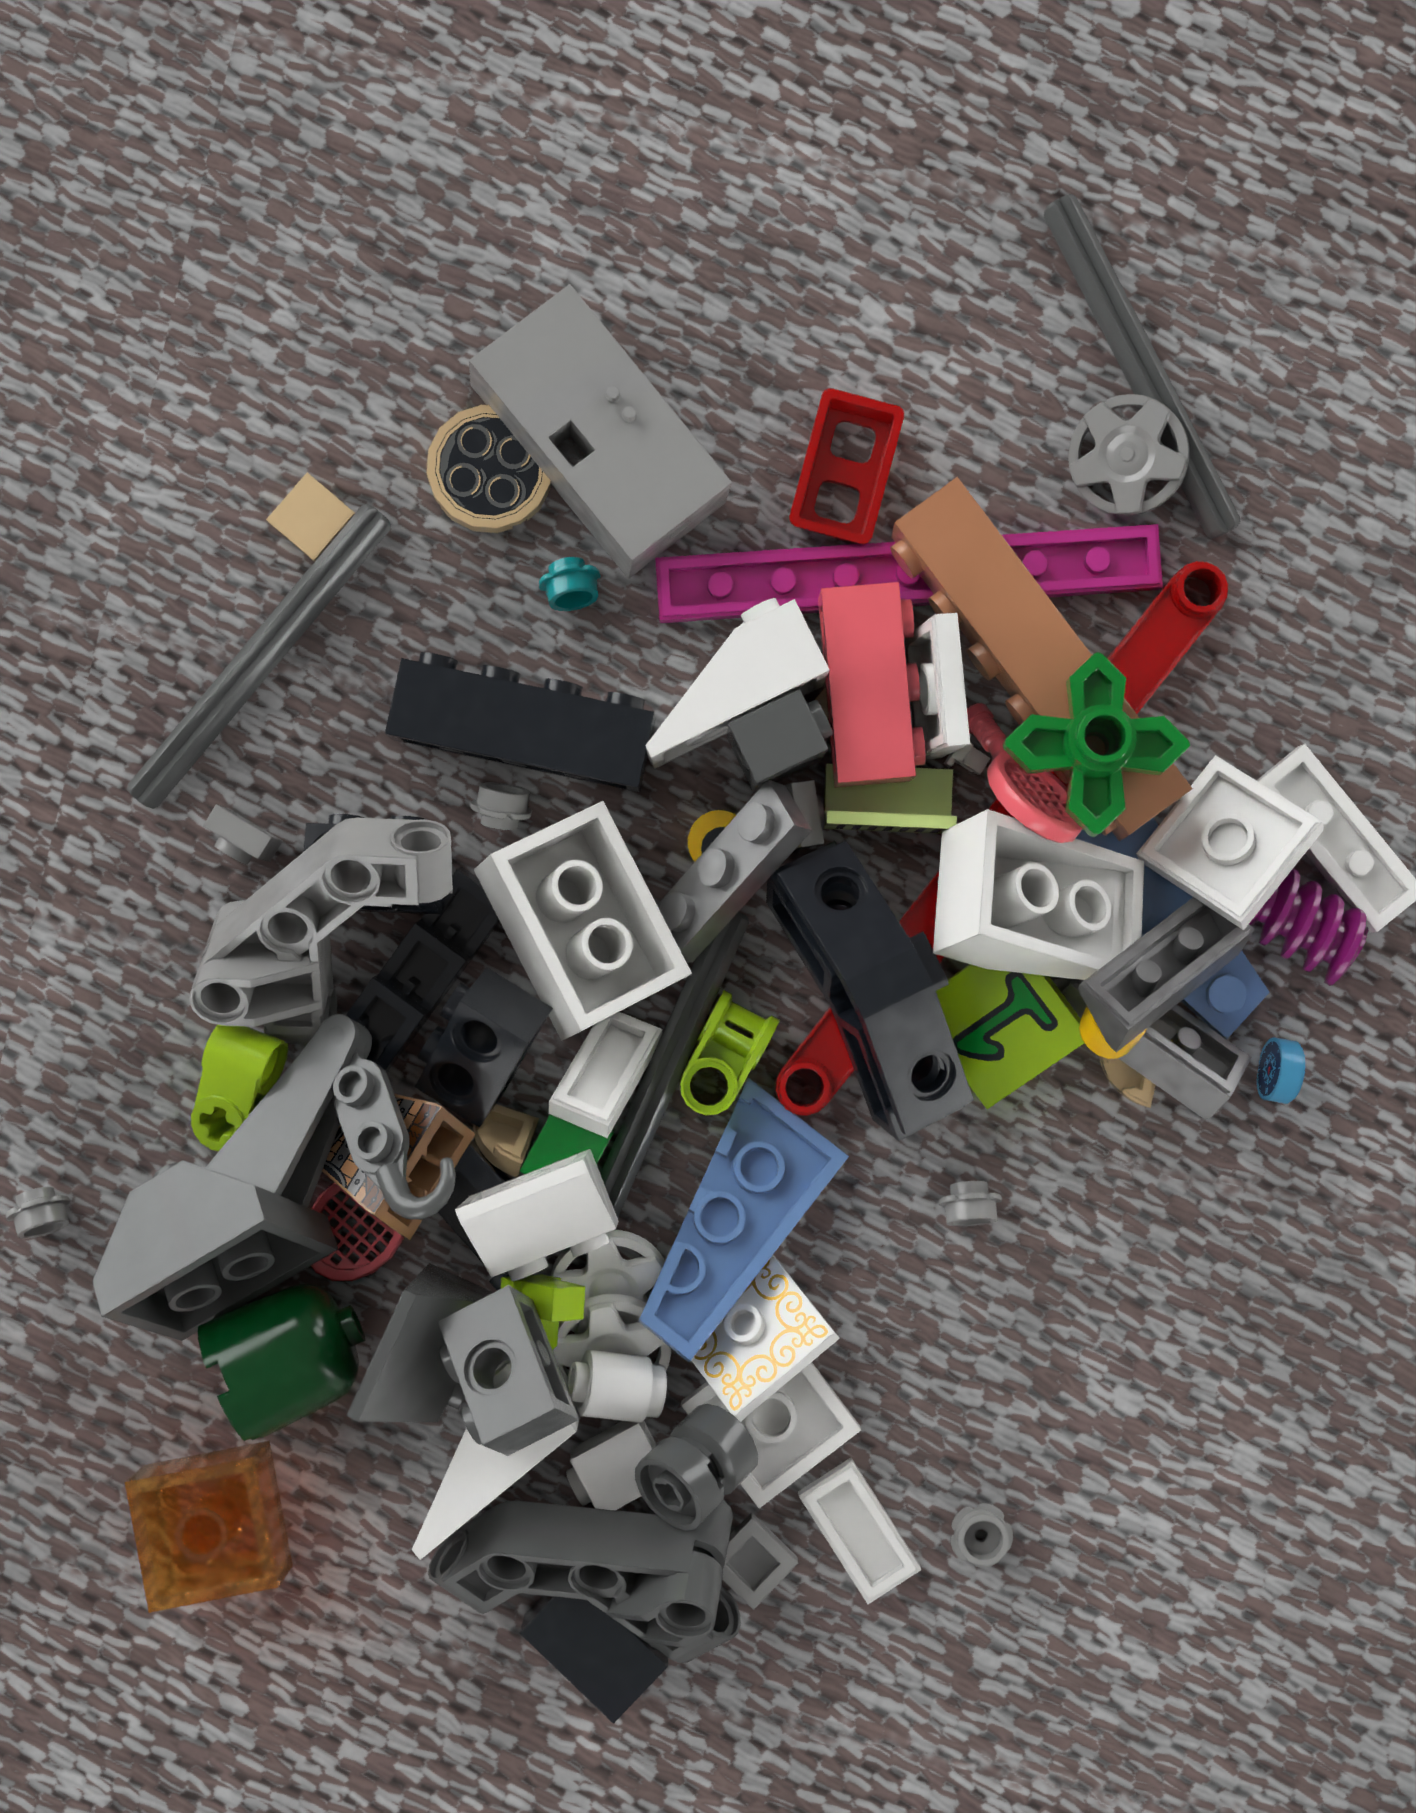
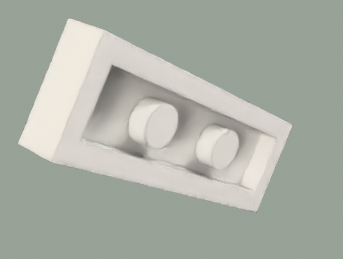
M1306 744L1295 748L1256 780L1322 821L1324 830L1305 854L1350 909L1360 908L1365 912L1367 917L1366 927H1368L1370 933L1381 930L1416 901V878Z

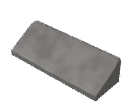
M1193 897L1083 981L1078 990L1106 1042L1117 1052L1238 956L1255 929L1248 924L1242 930Z
M1072 979L1062 994L1081 1018L1086 1008V1003L1078 987L1085 980ZM1175 1005L1150 1025L1140 1041L1126 1055L1119 1059L1202 1118L1210 1119L1231 1098L1252 1057L1183 1008Z

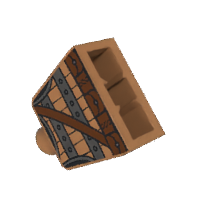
M395 1094L409 1134L406 1180L412 1195L424 1197L430 1194L439 1183L441 1176L440 1161L445 1157H449L453 1160L455 1168L475 1133L445 1108L436 1103ZM340 1124L322 1172L365 1210L401 1236L411 1240L422 1220L405 1219L391 1210L383 1198L379 1187L353 1162Z

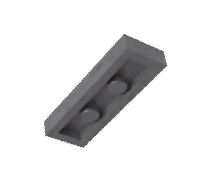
M767 780L657 904L686 961L693 962L812 831L785 785Z

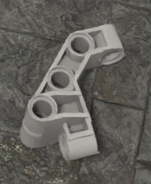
M358 817L345 819L336 824L247 900L229 902L220 908L216 914L205 952L190 992L189 1002L192 1010L201 1019L212 1024L256 1027L264 1024L265 1034L290 1044H308L322 1022L328 1017L337 1014V995L333 985L330 933L363 906L392 907V904L419 905V903H431L440 900L449 893H453L451 835L449 829L441 823L425 819L405 820Z

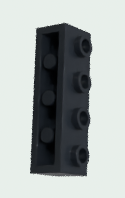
M420 652L419 661L401 658L385 734L392 740L640 793L648 758L645 745L652 738L656 720L654 711L644 710V699L618 692H608L606 701L581 696L582 686L550 678L545 679L544 688L519 683L520 673L490 665H483L481 675L456 670L458 660L430 652Z

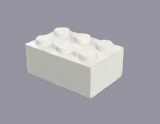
M604 801L490 854L474 869L540 1000L553 1008L549 1018L561 1041L692 974Z

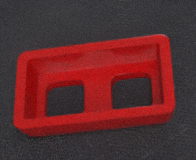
M828 388L822 393L789 515V520L794 527L859 545L871 541L904 420V410L900 406L833 388ZM847 422L869 428L875 433L871 457L867 462L859 463L836 457L832 454L831 443L838 424ZM831 482L854 488L858 491L859 502L855 517L851 522L842 523L820 517L816 514L815 503L819 488L823 483Z

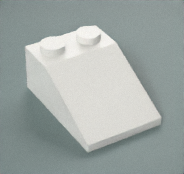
M772 598L753 606L741 614L744 622L733 630L645 745L648 758L654 769L727 734L728 723L799 689L804 696L823 687L830 669L795 599L779 606L776 598Z
M987 809L942 831L933 953L990 970L1086 980L1142 936L1144 861L1079 839L1065 843L1054 842L1029 830L1016 818Z
M510 1359L502 1362L496 1369L493 1379L495 1388L502 1386L509 1378L511 1373ZM572 1402L580 1420L581 1416L577 1412L576 1402ZM579 1420L509 1456L482 1446V1444H477L466 1428L413 1545L412 1551L419 1560L576 1433Z

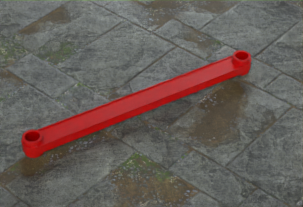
M1196 561L1186 564L1170 578L1107 659L1126 677L1124 698L1136 714L1140 712L1223 607L1228 596V583L1225 574L1219 567L1208 562ZM1196 577L1208 585L1211 597L1207 606H1197L1189 601L1184 592L1186 578ZM1052 771L1051 773H1052L1053 775H1055V776L1068 788V784H1069V783L1065 784V783L1054 773V771ZM997 798L987 808L1013 817ZM939 870L898 920L909 938L924 932L932 949L934 945ZM935 954L940 963L944 956ZM831 1007L827 1009L784 1063L776 1077L775 1091L778 1100L786 1110L796 1115L808 1116L822 1110L854 1071ZM799 1069H811L819 1075L821 1080V1091L818 1097L807 1104H798L792 1101L786 1092V1082L789 1076Z

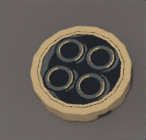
M479 405L455 414L439 428L428 449L426 473L435 500L452 521L472 531L500 533L513 529V526L521 524L526 519L528 521L541 509L551 489L550 479L489 405Z

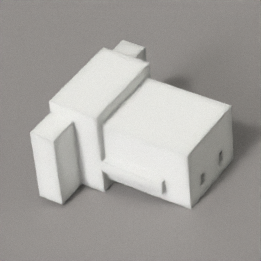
M970 743L949 754L944 765L952 767L955 762L971 773L974 772L979 775L990 758L974 748L973 744Z

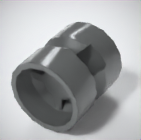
M703 1404L697 1406L674 1428L669 1438L662 1439L640 1460L635 1468V1481L647 1505L662 1520L675 1528L686 1531L696 1529L719 1506L724 1499V1495L731 1494L758 1465V1452L753 1438L745 1426L733 1414L719 1406Z

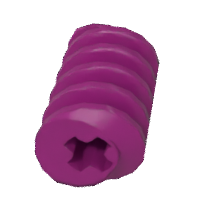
M1293 868L1249 925L1252 926L1257 921L1263 924L1259 943L1263 946H1266L1279 934L1285 937L1280 955L1284 959L1290 958L1300 948L1305 949L1307 952L1302 970L1307 973L1311 972L1322 961L1328 963L1324 983L1331 986L1347 972L1360 954L1369 931L1368 927H1366L1367 917L1360 908H1351L1344 912L1345 903L1336 894H1330L1321 900L1322 888L1315 881H1308L1299 887L1300 874Z

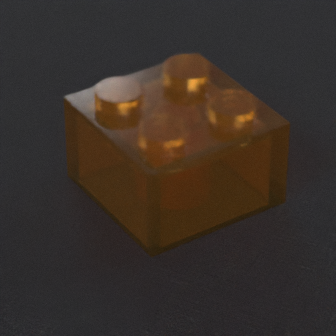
M270 1440L146 1464L125 1482L149 1613L278 1588L292 1569L293 1563Z

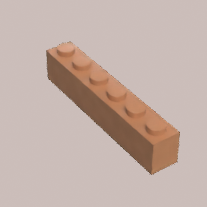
M956 477L894 522L891 538L895 544L890 547L892 555L910 578L913 579L919 574L934 595L929 597L928 601L935 614L958 613L959 628L972 644L967 649L970 660L988 681L996 676L1011 696L1005 701V704L1019 725L1031 714L1070 719L1066 681L1092 654L960 479ZM1124 698L1123 711L1131 719L1139 718ZM1085 737L1086 744L1090 750L1096 754L1104 755L1105 745L1099 737ZM1174 763L1161 775L1122 771L1126 809L1102 834L1106 836L1113 832L1119 841L1123 840L1193 788ZM1070 770L1054 771L1065 784L1069 783Z

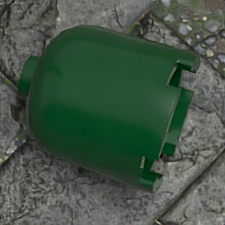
M299 1284L285 1288L214 1317L212 1320L198 1326V1342L204 1365L207 1369L219 1364L222 1376L229 1391L217 1396L218 1401L232 1427L243 1441L249 1439L253 1441L259 1437L264 1438L337 1401L348 1393L358 1376L359 1357L356 1345L366 1341L363 1328L353 1307L349 1305L340 1309L329 1293L318 1286Z

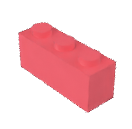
M899 582L821 588L818 606L822 652L830 669L825 680L828 721L833 733L830 736L834 788L910 782L916 777L915 766L925 765L926 760L923 728L912 727L910 702L920 700L917 663H906L904 638L914 637L911 599L901 600Z

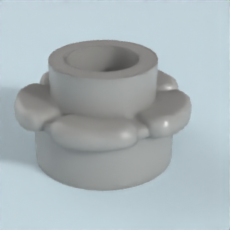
M481 783L479 785L478 799L470 802L471 809L482 814L481 824L495 829L516 830L519 826V820H527L532 814V809L528 807L530 791L510 784Z
M966 1181L951 1184L950 1195L939 1199V1205L945 1208L946 1224L949 1226H976L997 1222L996 1203L1002 1202L1000 1194L989 1193L988 1182Z
M39 1187L17 1195L15 1197L17 1207L10 1209L6 1213V1220L14 1221L18 1238H36L54 1233L69 1225L66 1207L71 1202L68 1196L55 1195L53 1187Z
M981 1503L974 1509L969 1506L965 1507L955 1515L951 1524L954 1535L950 1538V1544L959 1559L969 1561L976 1567H990L997 1564L1005 1556L1013 1542V1530L1011 1525L1003 1520L1004 1514L999 1508L992 1504ZM984 1529L987 1532L984 1540H977L975 1538L977 1530Z

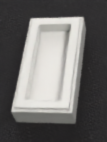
M621 1012L593 1025L549 1100L548 1114L608 1138L652 1059L662 1036V1029Z
M852 1458L847 1459L798 1491L801 1501L867 1604H870L921 1571L920 1564Z

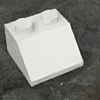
M591 1149L473 1194L455 1209L460 1224L491 1278L508 1271L511 1281L525 1278L547 1268L548 1263L545 1256L568 1247L573 1257L605 1246L610 1243L606 1232L616 1229L619 1222Z

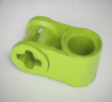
M723 990L697 1039L699 1043L682 1073L680 1094L685 1104L695 1112L703 1115H716L727 1110L735 1101L751 1069L754 1070L780 1019L772 1015L764 1019L733 1002L732 994ZM725 1022H730L752 1035V1038H748L727 1027ZM706 1067H711L721 1072L726 1080L727 1087L722 1099L710 1105H704L696 1101L690 1091V1082L693 1075L698 1070Z
M217 1025L204 1049L201 1079L194 1109L191 1113V1127L194 1135L202 1145L210 1150L220 1151L279 1080L288 1054V1044L285 1041L247 1026Z

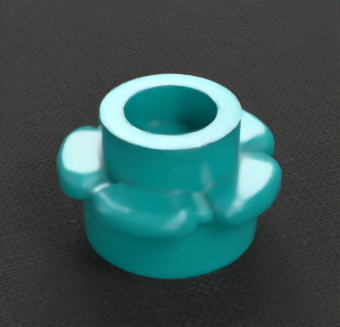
M565 557L551 563L548 567L549 573L543 575L539 580V589L546 592L549 606L557 611H574L585 608L598 599L597 579L601 575L598 568L586 565L584 559Z

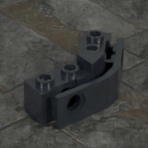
M833 841L779 867L767 880L766 903L832 1009L872 1120L900 1141L974 1101L936 993L937 990L949 983L924 932L910 938L908 937L847 841L839 844Z

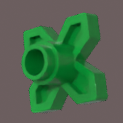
M1100 652L1094 653L1066 681L1070 719L1031 714L1003 743V749L1028 774L1070 770L1065 812L1091 837H1096L1102 833L1126 809L1122 771L1161 775L1190 746L1189 740L1165 716L1131 719L1123 711L1126 677ZM1085 737H1099L1105 745L1104 755L1096 754L1090 750L1086 744Z

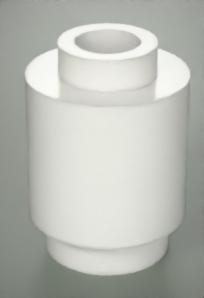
M587 1350L581 1362L574 1361L568 1375L567 1390L572 1402H576L579 1416L642 1423L646 1417L658 1418L661 1415L666 1398L667 1373L663 1365L652 1364L649 1357Z

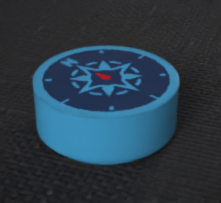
M1272 1037L1266 1042L1260 1054L1256 1079L1257 1090L1260 1098L1263 1100L1288 1104L1297 1097L1302 1087L1305 1075V1054L1299 1042Z

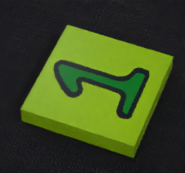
M969 964L949 978L948 985L936 991L968 1085L986 1109H989L1084 1044L1079 1030L1081 1018L1050 976L990 970Z

